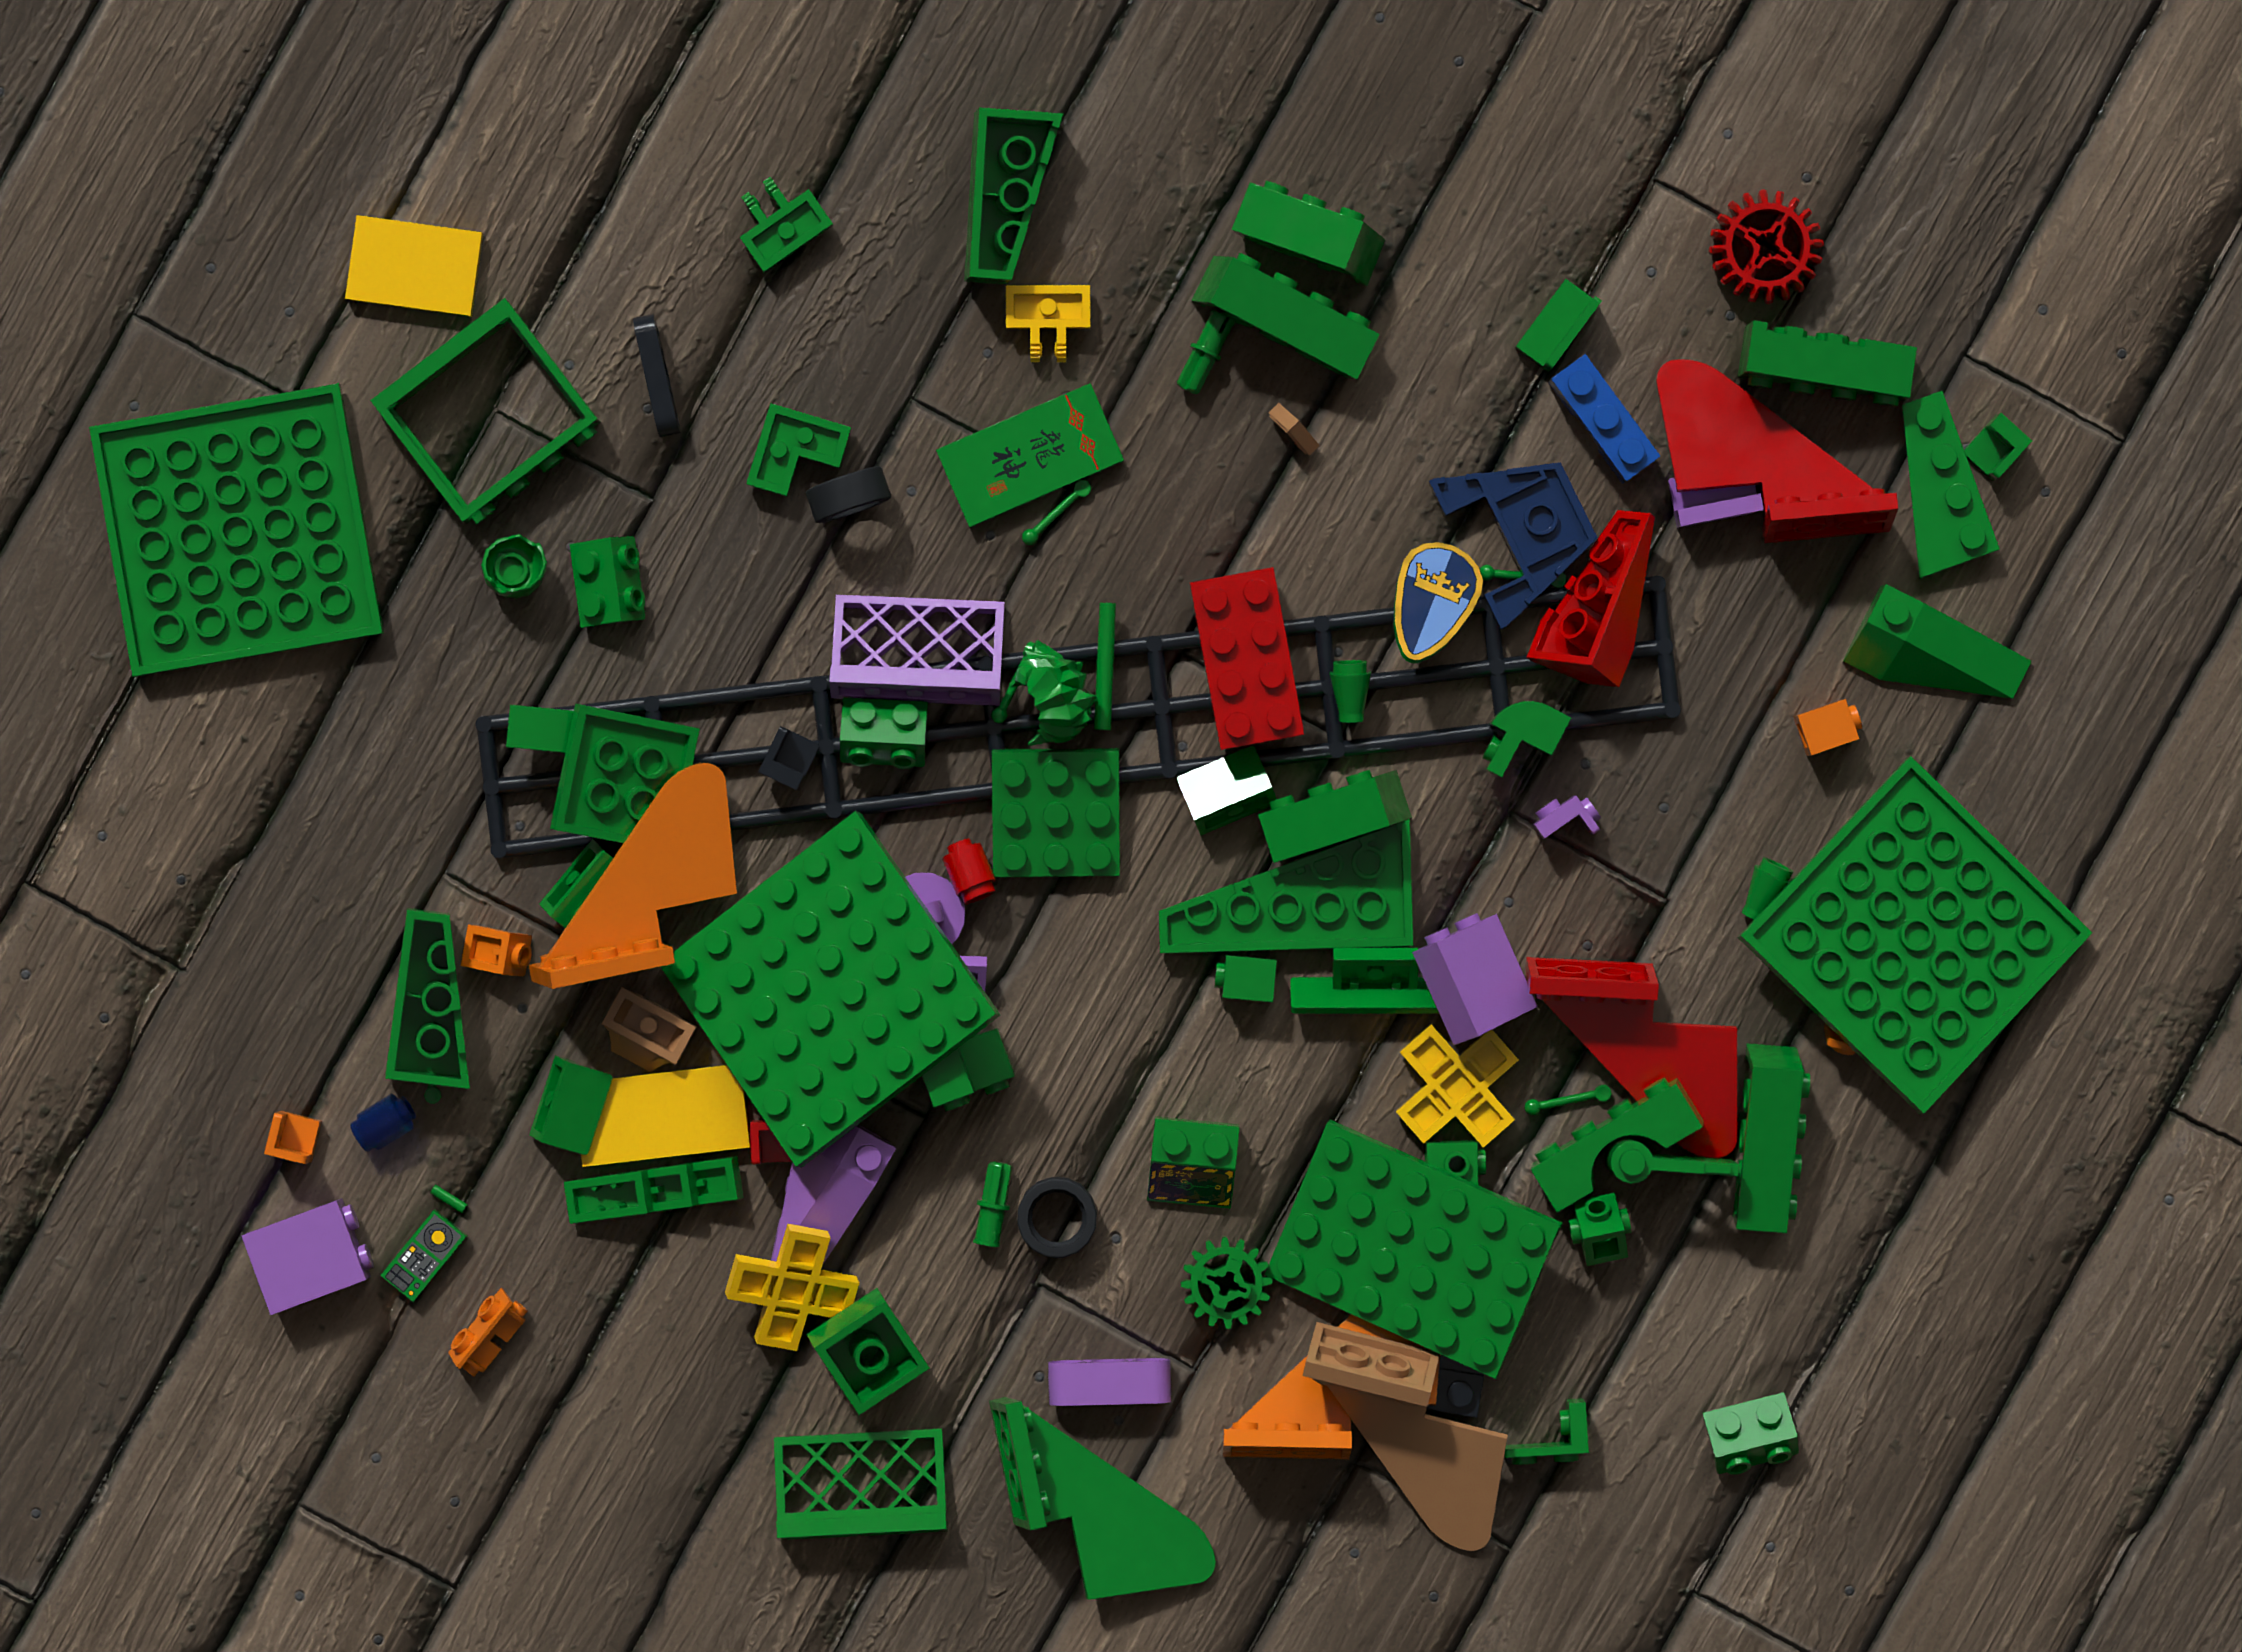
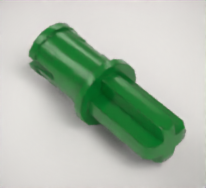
M1211 310L1197 342L1190 345L1193 350L1177 380V385L1181 389L1192 394L1200 392L1215 360L1220 361L1222 358L1219 356V353L1232 327L1236 323L1231 318L1227 319V316Z
M993 1161L988 1164L982 1200H977L980 1212L973 1243L1000 1247L999 1241L1005 1210L1010 1209L1006 1202L1012 1166L1007 1163Z

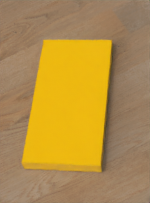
M727 1065L613 1078L589 1153L586 1155L581 1154L582 1167L750 1148L751 1143L744 1089Z

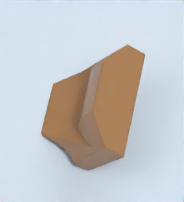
M621 987L602 1022V1025L609 1031L611 1051L649 1072H653L658 1067L667 1063L677 1064L697 1026L679 1015L625 987Z

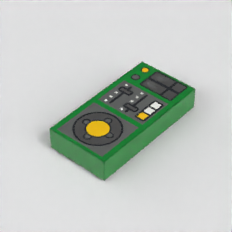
M434 1209L380 1276L414 1302L468 1235Z

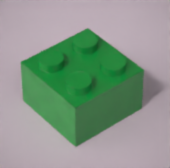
M878 1288L807 1334L814 1349L859 1415L930 1369L921 1352Z

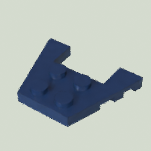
M1561 462L1489 473H1472L1458 477L1434 478L1428 483L1444 517L1485 499L1523 576L1484 594V598L1500 630L1505 629L1598 538Z

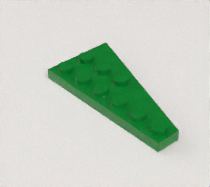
M1410 819L1160 910V953L1414 946Z

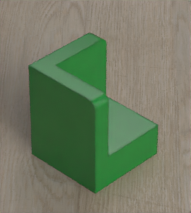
M1999 413L1991 419L1964 451L1966 457L1987 477L1994 481L2009 468L2032 440L2003 413Z

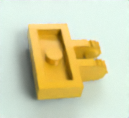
M1090 285L1006 286V329H1030L1031 362H1040L1042 357L1040 329H1057L1055 357L1057 362H1066V329H1090Z

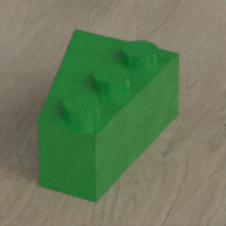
M1266 181L1264 187L1249 183L1231 230L1243 239L1292 258L1295 256L1318 264V268L1328 272L1332 269L1350 275L1355 279V282L1368 286L1385 239L1363 222L1365 218L1363 214L1345 207H1341L1339 213L1325 209L1327 202L1308 194H1303L1301 200L1288 196L1289 189L1270 181Z
M1366 770L1346 777L1348 785L1335 790L1332 783L1329 782L1308 789L1310 798L1295 802L1292 794L1269 802L1271 810L1258 814L1273 862L1288 859L1412 818L1397 770L1372 777L1370 770Z

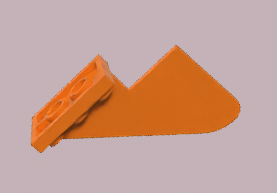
M710 763L691 765L677 772L664 784L548 954L540 956V963L529 965L532 982L555 989L674 964L675 959L672 946L662 944L656 910L737 894L726 779L723 772L717 766Z
M1352 1314L1338 1326L1339 1328L1428 1349ZM1440 1355L1428 1406H1436ZM1306 1356L1237 1422L1232 1423V1427L1224 1429L1223 1457L1349 1460L1352 1450L1351 1418L1327 1385L1317 1383L1312 1378L1303 1376Z

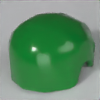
M521 534L497 539L485 550L481 570L485 582L491 590L503 597L514 599L529 596L542 584L547 570V561L540 543H534Z

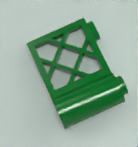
M1629 1137L1617 1138L1612 1141L1606 1148L1604 1155L1605 1165L1609 1172L1621 1181L1630 1184L1643 1181L1652 1170L1737 1177L1739 1172V1163L1731 1159L1652 1154L1645 1145Z

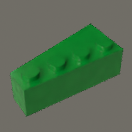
M979 107L974 113L964 282L1006 285L1012 280L1063 113Z

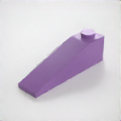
M858 1124L802 1168L796 1167L792 1162L790 1174L787 1177L786 1194L781 1218L778 1222L771 1261H777L788 1223L829 1232L831 1239L825 1255V1262L875 1187L896 1148L887 1139Z

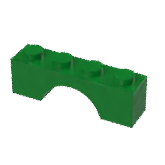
M1665 1077L1654 1082L1643 1090L1646 1094L1644 1098L1631 1104L1629 1099L1620 1102L1607 1111L1610 1118L1598 1125H1595L1593 1120L1572 1131L1571 1135L1574 1139L1559 1147L1557 1142H1553L1534 1154L1537 1161L1533 1162L1531 1171L1556 1212L1593 1192L1595 1187L1594 1161L1599 1152L1611 1141L1623 1136L1639 1135L1650 1138L1663 1147L1668 1148L1703 1127L1704 1120L1678 1078L1669 1083Z

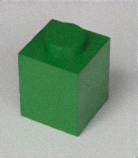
M1226 955L1225 963L1216 964L1214 988L1222 989V998L1273 1002L1277 960Z

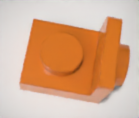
M468 924L460 966L502 975L523 977L526 974L527 966L532 957V936Z

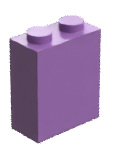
M1478 913L1468 916L1454 923L1457 931L1450 934L1447 927L1424 937L1427 945L1412 952L1453 1045L1478 1037L1538 1007L1533 994L1529 993L1526 978L1497 914L1480 920Z
M341 1198L241 1236L270 1315L365 1281L371 1277L369 1269L374 1268L373 1260L367 1245H359L354 1230L359 1228V1222L351 1204L345 1206Z

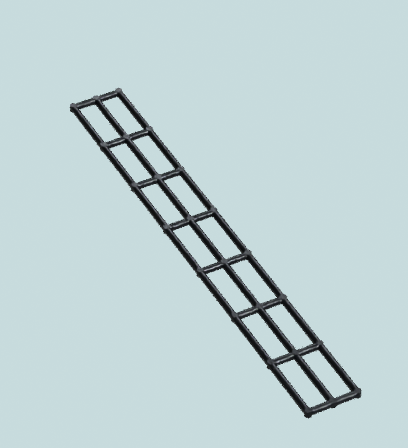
M1657 575L1645 577L1643 594H1650L1655 640L1635 642L1630 658L1639 659L1657 656L1662 702L1565 714L1571 717L1565 731L1670 719L1680 714L1681 707L1679 703L1666 582L1663 577ZM1565 587L1546 589L1527 608L1558 605L1569 590ZM1483 596L1479 597L1471 615L1482 614L1487 660L1371 673L1368 691L1489 676L1495 717L1501 710L1510 706L1506 674L1547 670L1550 668L1530 661L1527 655L1504 658L1501 630ZM1394 607L1283 620L1286 637L1315 634L1320 680L1296 682L1295 686L1298 699L1322 696L1327 743L1257 751L1263 767L1491 740L1493 736L1501 739L1504 732L1489 725L1490 723L1344 740L1342 722H1339V712L1329 675L1330 672H1333V662H1335L1331 632L1391 625L1394 622ZM1198 631L1115 640L1114 658L1147 654L1153 700L1112 704L1111 722L1155 716L1160 763L1119 767V784L1176 778L1230 755L1177 760L1171 714L1212 710L1209 693L1169 698L1164 652L1201 647ZM1098 643L1052 649L1061 654L1066 660L1075 662L1097 660ZM1023 652L1002 654L1001 671L1017 669L1023 658ZM990 656L973 657L966 660L974 670H993V659ZM953 660L927 664L932 669H943ZM959 666V667H957L955 670H963V669ZM830 675L581 704L630 715L645 714V718L663 721V711L812 694L818 740L812 741L819 745L815 757L820 756L825 803L729 814L731 831L848 817L854 811L867 815L992 800V783L842 800L836 755L840 754V737L834 738L829 697ZM575 705L555 707L551 709L574 711ZM983 705L985 720L928 726L926 728L925 744L987 737L992 773V749H1006L1004 734L1039 730L1040 722L1038 718L1040 713L1007 717L1005 722L998 724L992 720L991 712L999 706ZM1090 707L1092 710L1090 714L1092 720L1087 724H1094L1095 707ZM509 713L481 716L476 720L475 725L478 735L483 790L491 844L490 851L495 858L583 849L592 839L601 846L623 844L573 833L507 841L502 794L558 788L562 770L500 778L494 732L508 730ZM771 745L695 754L693 765L710 763L718 768L761 764Z

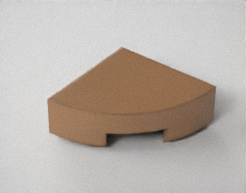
M1280 403L1269 412V417L1288 434L1294 441V444L1305 455L1308 454L1310 456L1320 446L1301 422Z

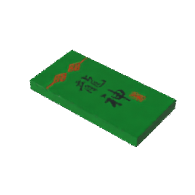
M1091 383L936 449L969 528L1124 461Z

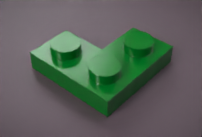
M770 403L746 484L788 497L799 457L840 469L852 427Z

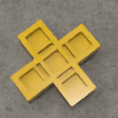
M1430 1024L1399 1051L1427 1083L1395 1111L1423 1144L1456 1116L1484 1148L1515 1120L1488 1089L1492 1083L1519 1061L1493 1030L1481 1035L1458 1055L1433 1025Z
M787 1223L777 1261L735 1255L725 1294L729 1300L763 1305L754 1335L756 1344L797 1351L808 1314L832 1318L854 1303L860 1284L857 1276L821 1270L831 1239L828 1231Z

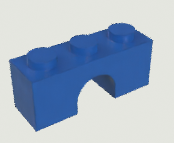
M1586 354L1548 381V384L1570 414L1575 416L1589 432L1598 446V452L1622 484L1660 457V454Z

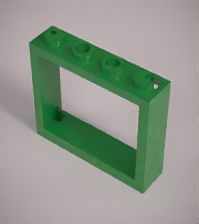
M506 298L502 299L370 400L458 517L466 524L472 520L479 524L497 510L493 505L506 494L512 499L530 485V482L527 480L529 476L539 469L546 473L564 459L561 455L563 450L573 443L578 448L588 442L598 433L594 427L601 422ZM509 323L581 419L471 503L467 504L396 409Z

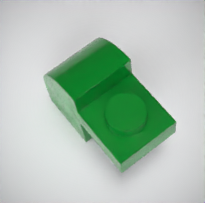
M1535 701L1518 702L1504 708L1495 715L1489 724L1504 733L1501 739L1493 736L1482 757L1488 761L1485 770L1501 778L1520 742L1551 756L1571 717L1546 704Z

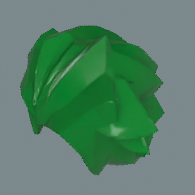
M1037 640L1032 647V651L1025 650L1027 659L1023 660L1022 665L1017 668L1016 677L1013 678L1009 686L1010 688L1021 685L1027 686L1028 694L1035 698L1034 706L1040 711L1038 718L1040 722L1039 734L1032 738L1028 745L1032 746L1047 742H1067L1075 738L1085 725L1092 720L1090 717L1092 712L1090 707L1097 700V696L1084 689L1087 675L1081 672L1083 662L1066 660L1054 649Z

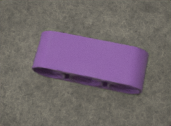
M1134 1358L1049 1361V1405H1120L1171 1402L1170 1359Z

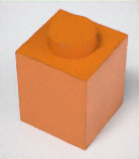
M1846 699L1793 716L1807 756L1858 740L1857 730L1863 728L1856 706H1848Z

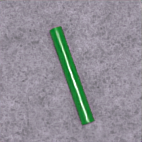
M1099 603L1095 730H1111L1116 603Z

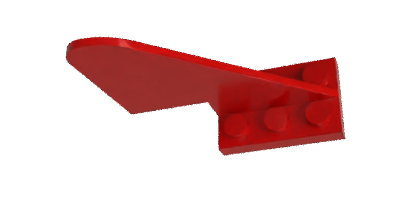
M1686 359L1671 360L1661 366L1657 373L1656 386L1677 492L1761 485L1765 519L1762 526L1764 543L1890 532L1899 509L1897 492L1885 493L1884 489L1872 488L1717 369L1702 362Z
M1526 957L1525 974L1529 993L1537 994V998L1545 1002L1636 1101L1646 1096L1643 1090L1664 1077L1668 1083L1676 1078L1679 1079L1704 1123L1702 1128L1676 1142L1678 1145L1694 1154L1709 1158H1721L1733 1151L1737 1143V1026L1653 1022L1654 1000H1658L1659 988L1653 963Z

